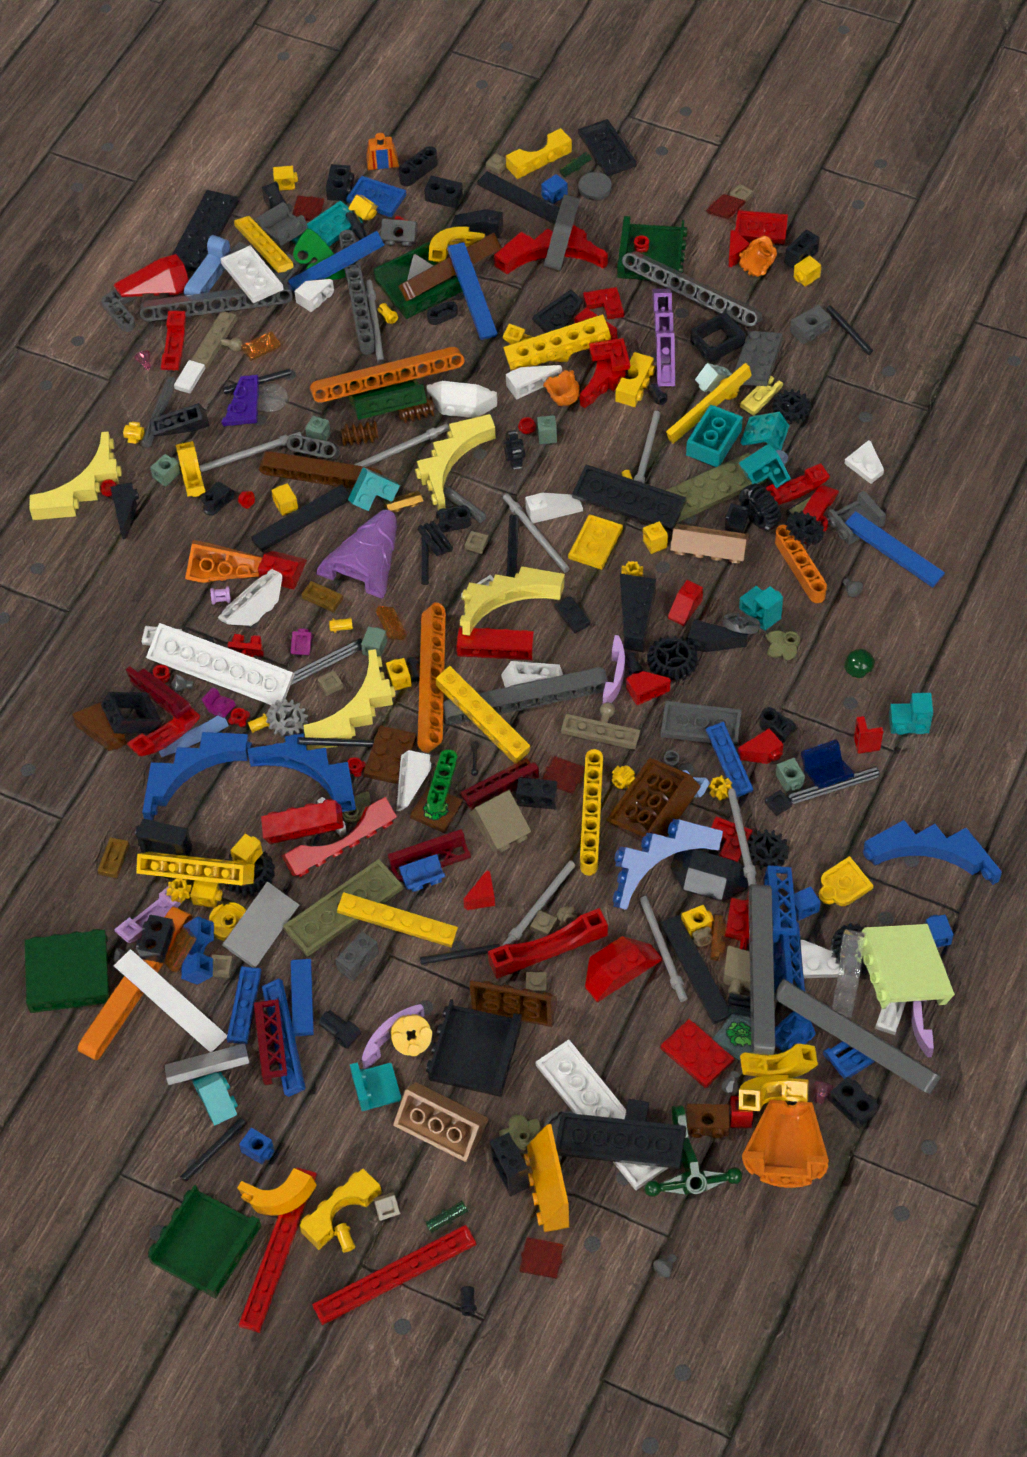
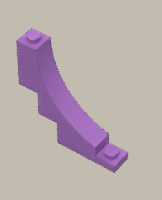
M669 288L652 289L657 385L675 386L672 292Z

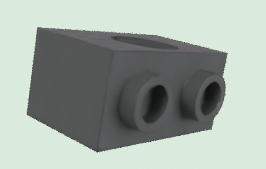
M382 219L381 239L386 245L402 243V246L410 247L412 244H416L418 223L416 221ZM397 230H403L401 237L395 236Z
M817 305L792 319L790 332L802 344H805L822 333L828 332L831 327L832 317L820 305Z
M362 931L335 959L337 970L353 982L379 954L377 942Z

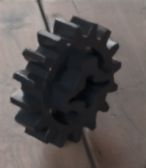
M793 389L790 392L784 390V394L779 392L778 397H774V402L772 403L773 413L780 412L790 424L793 421H796L798 424L800 419L804 421L806 416H809L811 411L810 398H806L805 393L801 395L800 390L796 393Z
M516 430L506 431L507 438L503 442L506 461H510L513 470L521 469L523 467L522 458L525 457L523 440L518 439Z
M803 511L791 513L785 523L787 525L786 530L790 531L789 535L795 536L794 540L800 541L801 544L806 542L808 546L811 543L814 546L820 543L825 534L823 531L824 526H820L821 521H816L815 516H810V513L804 514Z
M767 829L764 830L763 834L758 830L756 836L751 835L750 841H747L753 865H760V870L767 866L784 865L785 859H788L789 852L787 839L781 840V833L775 835V830L768 833Z

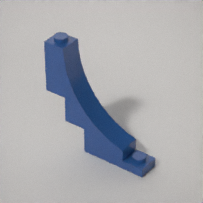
M202 732L200 748L177 747L174 764L151 762L142 811L144 819L153 821L154 815L158 813V806H167L176 790L198 772L225 762L248 761V749L252 748V742H249L248 734Z
M905 820L866 840L864 843L863 854L874 866L898 857L926 856L955 864L971 875L981 871L983 877L989 880L992 885L999 882L1002 873L967 828L946 838L936 824L915 834Z

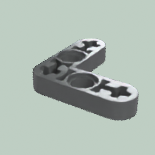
M115 289L102 297V306L122 331L130 332L135 328V321L124 305L138 297H121ZM116 311H122V314L115 315L114 313Z

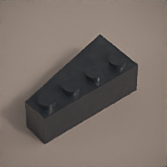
M620 573L625 650L643 652L656 594V579Z

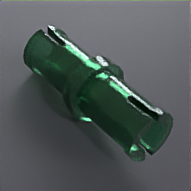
M584 152L576 159H571L570 163L559 169L560 174L566 178L574 171H579L583 165L592 160L590 154Z
M461 1200L446 1210L444 1208L441 1210V1213L425 1221L430 1233L432 1234L446 1224H452L453 1220L468 1213L469 1211L466 1205L463 1204L464 1202Z

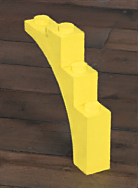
M490 414L449 424L448 439L433 442L434 450H431L432 457L417 461L416 477L421 480L422 486L427 485L428 491H432L431 499L433 505H437L438 510L446 508L443 491L447 475L452 466L470 449L481 443L496 439L495 426Z
M101 432L97 453L80 475L59 488L30 495V512L33 520L76 516V509H79V502L98 500V493L101 492L100 486L103 481L110 479L119 484L122 470L121 466L117 465L116 459H114V453L111 452V449H114V439H110L109 432Z
M521 566L519 574L516 573L515 578L495 574L493 582L490 581L489 586L469 582L467 590L464 589L462 594V600L465 601V615H462L460 619V626H463L462 634L470 635L475 625L485 615L502 605L535 598L560 600L564 589L565 574Z
M376 649L368 650L369 665L367 676L356 696L344 708L332 716L318 722L303 725L305 737L352 739V736H356L354 727L373 724L372 717L376 716L374 708L393 705L392 697H395L394 686H390L389 679L385 680L384 672L379 670L382 667L381 656L377 657ZM307 745V750L337 746Z

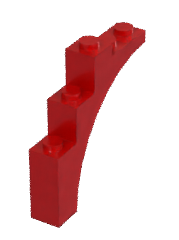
M573 225L564 257L581 259L604 269L608 265V253L595 246L591 241H588L587 233ZM547 228L536 239L520 232L494 254L495 267L509 274L528 262L546 258L553 231Z
M585 308L575 317V323L598 315ZM606 321L611 340L617 339V328ZM610 359L597 360V366L592 379L580 393V405L586 408L588 405L593 404L608 388L614 392L621 378H625V370L613 372Z

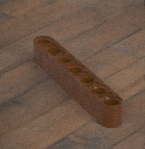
M495 233L466 247L472 265L502 248ZM448 257L398 285L405 300L408 301L455 275L456 272L451 258Z
M267 451L263 454L259 471L268 476L336 487L342 484L345 488L353 489L364 466ZM365 467L380 475H383L382 472L378 469Z

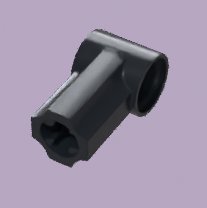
M331 1010L326 1011L319 1021V1025L332 1034L335 1040L346 1049L361 1034V1031L354 1023L344 1021Z

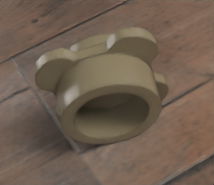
M565 906L558 911L557 918L560 920L559 925L561 927H565L577 919L574 907Z
M700 928L693 932L694 944L700 947L710 944L712 941L711 928Z

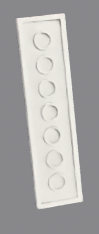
M161 623L158 625L146 656L147 659L270 705H275L276 700L282 703L283 699L287 696L295 675L293 672Z
M567 1040L536 1061L537 1068L573 1113L625 1119L626 1109L570 1040ZM613 1162L635 1190H638L648 1181L668 1169Z

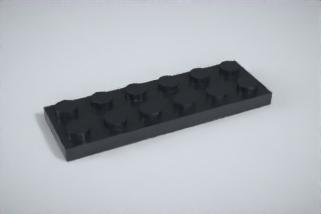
M206 190L172 254L178 255L186 270L196 272L208 255V239L211 235L221 236L238 203V197Z
M587 464L572 493V498L649 524L660 521L664 529L673 531V528L676 526L687 501L684 496Z
M561 1112L556 1149L558 1156L681 1169L687 1128L683 1125Z

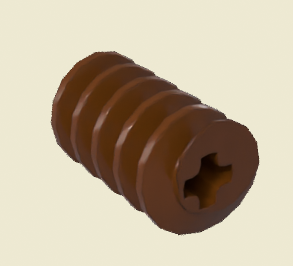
M431 395L430 399L426 396L427 403L397 410L400 421L403 420L407 424V420L410 418L414 422L415 416L420 421L421 415L428 419V413L434 417L435 408Z
M373 420L372 426L366 421L365 427L359 422L357 428L354 423L351 424V428L347 424L344 425V429L341 428L344 447L347 441L353 446L354 440L360 445L362 439L365 444L368 443V439L372 443L375 442V438L378 439L377 423L375 420Z

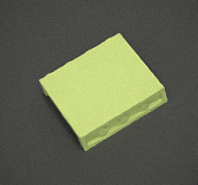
M928 924L865 927L856 938L882 1009H885L892 1002L937 1000L938 1005H946L955 995Z

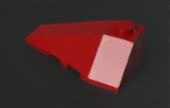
M177 254L160 258L116 282L114 287L121 297H138L153 293L154 296H160V293L177 295L184 293V288L189 279L183 262Z

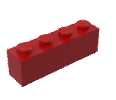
M459 627L457 638V656L515 660H532L534 631L474 628L470 635L462 634L463 627Z
M332 799L324 800L323 803L319 804L310 803L301 808L293 807L283 812H270L268 815L261 816L263 839L269 844L344 828L342 806Z

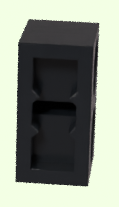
M331 164L326 185L327 200L347 202L346 198L352 190L350 184L354 182V173L351 172V165Z
M431 175L424 188L425 201L457 208L463 196V185L461 182Z
M806 229L786 248L784 263L794 269V265L809 255L813 257L819 251L820 237Z
M518 778L516 792L518 806L556 810L557 781Z
M149 915L148 920L144 922L142 927L143 935L136 944V950L141 959L164 963L175 931L173 919Z
M849 1077L845 1078L830 1091L829 1101L858 1129L877 1113L878 1104L876 1099L870 1094L867 1095L862 1090L861 1085ZM843 1092H849L852 1096H845ZM863 1106V1107H865L867 1110H866V1111H861V1110H859L857 1107Z

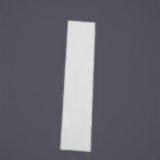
M131 949L114 965L115 968L209 1052H213L227 1038V1035Z

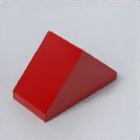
M731 230L729 267H733L740 262L739 254L750 245L747 240L734 230Z
M488 870L463 898L466 910L495 906L492 879Z
M731 1096L730 1128H752L753 1111L739 1110V1096Z

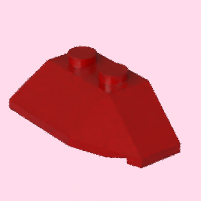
M622 936L589 957L585 989L596 1002H599L661 962L662 957L651 944Z

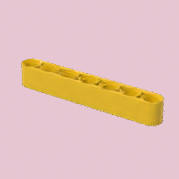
M596 749L589 750L585 757L580 869L583 874L588 876L597 872L599 858L603 754Z

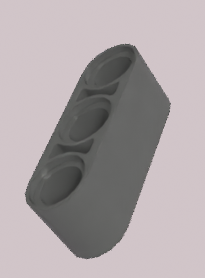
M291 435L287 439V447L296 453L335 460L340 455L339 447L328 441L299 435ZM295 440L300 441V445L297 448L293 446ZM313 443H316V444H317L316 450L313 451V452H311V450H310L311 445H312ZM329 447L334 448L332 455L327 454Z

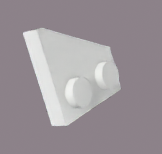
M869 440L845 459V464L870 484L884 473L883 466Z
M800 940L804 978L844 977V969H841L842 965L840 963L835 964L836 958L831 957L833 951L805 940Z

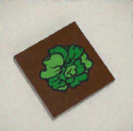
M428 785L410 814V818L445 833L461 808L463 800L448 794L443 810L432 812L427 808V797L431 787ZM436 797L434 804H437L439 797Z

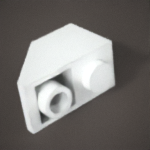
M333 280L305 281L295 290L296 303L312 312L334 293Z

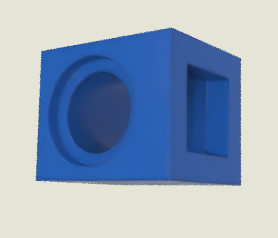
M557 174L541 184V195L551 204L561 200L564 194L568 195V183Z
M811 886L794 894L796 919L798 921L819 912L821 902Z
M933 915L926 919L925 924L929 926L936 947L951 945L953 932L946 915Z
M250 1128L239 1143L241 1152L261 1165L265 1160H269L274 1152L272 1140L253 1128ZM256 1145H263L259 1150L253 1149Z

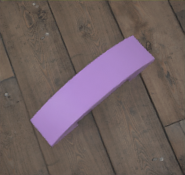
M615 635L612 647V661L617 662L614 682L605 683L603 703H612L623 684L625 654L619 635Z
M164 889L159 893L158 900L133 920L129 917L115 929V932L126 942H134L142 937V927L144 922L148 920L149 915L165 917L171 907L175 906L178 908L181 903L172 902L171 896H167V891Z
M913 1001L911 1019L916 1040L923 1053L927 1057H932L934 1049L932 1030H924L921 1001Z
M421 1004L396 1013L375 1031L368 1041L362 1056L364 1069H368L381 1057L379 1047L391 1037V1027L397 1018L408 1014H418L424 1017V1008Z

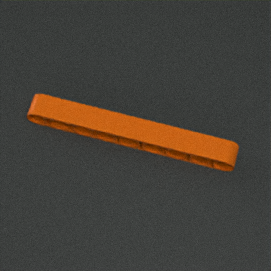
M449 347L317 380L311 384L310 391L316 402H325L456 369L464 364V357L457 347ZM369 377H373L372 380L367 381ZM357 381L355 384L350 385L351 382Z
M437 602L428 607L421 616L418 746L426 753L436 748L443 739L444 693L436 686V678L444 671L446 611L443 605Z
M175 906L171 907L165 915L166 918L173 919L175 931L165 961L183 936V925L192 920L191 914ZM142 959L157 973L164 964ZM126 976L123 977L79 1042L78 1052L94 1060L100 1059L144 994Z

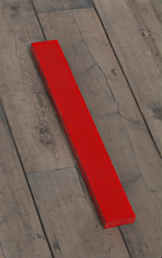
M296 1167L297 1170L312 1176L315 1181L316 1172ZM308 1199L293 1211L278 1215L241 1316L239 1327L260 1333Z
M464 1225L312 1304L313 1309L321 1324L324 1325L474 1247L476 1241L467 1225Z

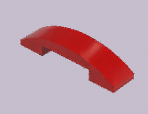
M168 311L167 335L164 354H162L161 370H179L185 340V311Z
M820 463L806 469L804 475L788 481L778 488H775L772 484L767 486L766 489L774 496L775 501L778 502L777 505H780L813 491L826 482L830 476Z
M821 485L806 504L803 510L804 514L810 513V516L816 517V521H820L828 506H831L839 491Z
M191 708L178 720L173 717V720L147 736L142 733L129 741L127 745L138 756L153 754L182 737L200 719V715Z

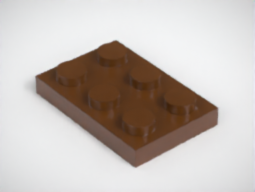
M380 726L363 772L364 777L399 785L401 755L408 750L413 751L417 733Z

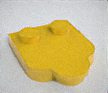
M849 856L823 873L819 898L825 904L836 903L839 906H847L871 891L873 884Z

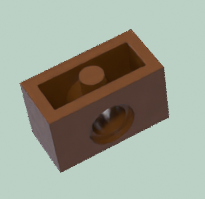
M687 1104L686 1123L688 1136L693 1138H701L703 1136L723 1138L728 1136L729 1105ZM711 1120L713 1123L705 1124L702 1121Z

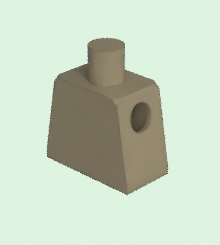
M732 946L727 948L723 983L730 986L728 994L740 995L742 989L750 991L749 951Z

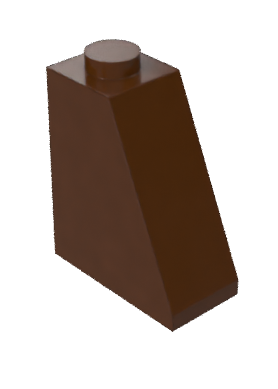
M102 702L72 714L76 727L108 751L119 749L127 744L124 733L113 732L102 709Z

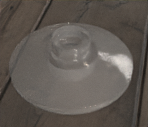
M270 383L259 387V410L274 412L283 408L287 403L288 394L282 386Z

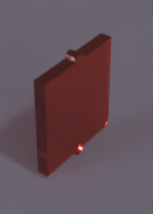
M723 194L716 201H713V204L706 210V213L729 219L746 202L743 199Z
M298 195L292 214L296 217L303 215L306 221H312L321 214L325 199Z
M554 756L549 767H546V773L542 780L557 781L559 790L573 794L578 783H581L585 767Z
M527 1237L524 1252H521L520 1272L557 1279L559 1266L562 1264L561 1256L564 1244Z

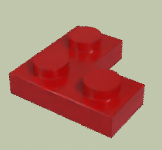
M617 287L583 292L586 308L604 307L607 320L624 317V310Z
M624 338L589 343L592 361L610 359L613 372L630 369V361Z
M716 816L711 828L723 831L721 841L725 842L719 856L739 863L742 853L735 823ZM744 827L746 839L749 841L753 830Z

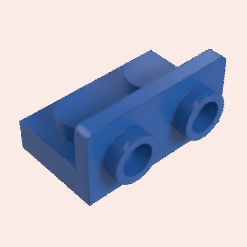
M437 854L399 867L406 890L411 889L412 892L423 889V884L429 882L431 885L441 883V878L446 877L442 871Z
M793 1011L775 1027V1047L783 1053L797 1043L806 1044L816 1034L812 1022Z

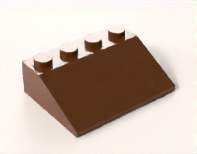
M649 758L606 821L641 843L646 833L667 837L670 823L673 819L679 820L701 786L690 774Z
M470 980L473 1010L513 1018L514 1013L522 1015L523 1022L552 1027L557 1008V996L547 992H533L530 989H516L510 985H496L490 981Z

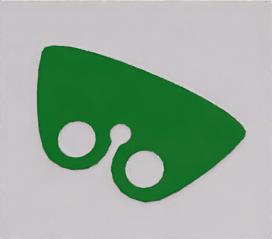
M309 228L301 235L293 252L294 259L301 264L310 262L313 257L317 258V262L309 264L306 270L334 255L321 237ZM301 250L306 251L308 258L300 260L297 256L298 252ZM341 269L325 279L337 280L344 278L345 271Z

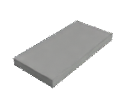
M266 882L222 946L251 967L256 968L282 931L283 925L289 921L299 904L269 882Z
M245 1043L166 1064L165 1072L168 1085L249 1064Z

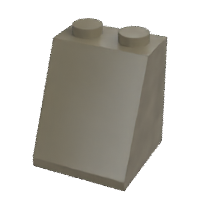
M509 790L475 807L469 813V816L493 852L497 850L504 852L511 848V843L517 841L519 844L528 839L527 835L531 832Z

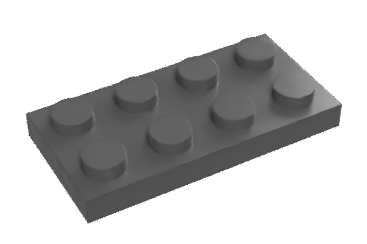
M748 331L735 371L746 363L750 366L752 376L742 385H768L783 341V333Z
M665 701L661 737L711 743L706 733V728L724 722L734 746H737L742 710Z

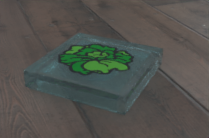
M732 1014L713 1040L740 1061L741 1054L744 1052L752 1053L751 1018Z

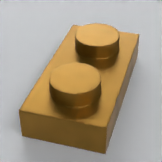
M415 491L394 497L392 502L384 500V505L387 510L398 512L402 507H415L419 505V502H423L422 495Z
M311 581L302 593V599L334 613L343 601V595Z
M110 837L97 870L99 875L118 878L130 846L129 841Z

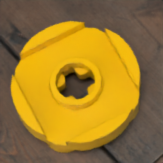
M230 903L224 906L221 904L215 907L209 916V921L214 922V936L219 940L225 941L246 912V909L237 903ZM233 919V924L226 925L225 920Z
M418 1014L400 1016L391 1027L390 1034L393 1046L404 1055L417 1056L430 1045L432 1030L426 1019ZM415 1030L416 1037L408 1040L406 1032Z

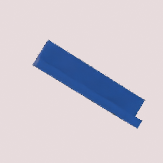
M767 866L764 875V885H771L773 942L777 943L780 934L795 936L797 934L791 867ZM776 873L786 874L787 878L782 881L777 877ZM783 888L788 892V895L783 897L778 890ZM785 904L790 911L785 913L779 906ZM786 920L791 925V928L781 927V922Z
M786 920L781 922V927L783 928L791 926ZM797 921L796 936L780 934L777 943L773 942L774 993L782 979L792 984L794 979L797 987L805 991L799 922ZM790 943L794 947V952L790 948ZM791 960H792V962L794 963V965L796 966V971L794 970V968H793L792 965H791Z

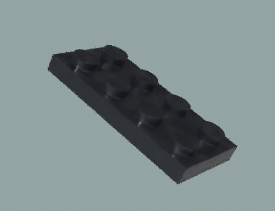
M608 119L578 129L579 136L606 176H611L637 166V161Z

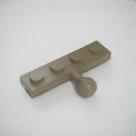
M220 312L191 361L204 364L205 368L208 369L222 345L229 346L235 352L242 349L243 343L239 338L226 339L238 320L236 314Z
M606 702L601 705L600 713L602 716L600 721L570 714L565 716L561 734L636 750L640 730L608 723L609 717L615 713V707L612 703Z

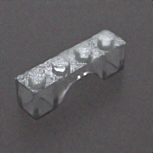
M845 930L832 1008L842 1015L852 1018L855 1010L866 933Z

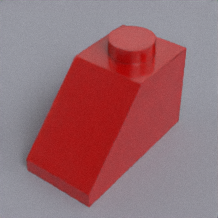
M686 580L677 593L668 619L685 626L703 600V587Z
M642 671L626 678V689L636 705H640L670 691L671 680L668 677Z
M769 728L738 747V755L742 761L768 764L782 756L784 744Z

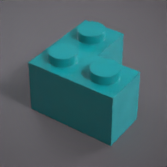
M770 444L765 445L739 462L745 476L752 484H758L767 478L775 488H778L791 479L779 454Z
M363 467L348 500L353 505L369 511L376 495L392 502L400 485L392 479Z
M755 586L740 597L739 609L746 615L756 618L760 622V627L766 631L781 619L783 596L771 586L765 590Z
M912 693L910 704H891L889 710L890 733L899 735L906 733H929L933 716L931 693Z
M221 1071L191 1079L214 1126L237 1115L235 1108L238 1105L234 1096H229L227 1090L230 1089V1086Z

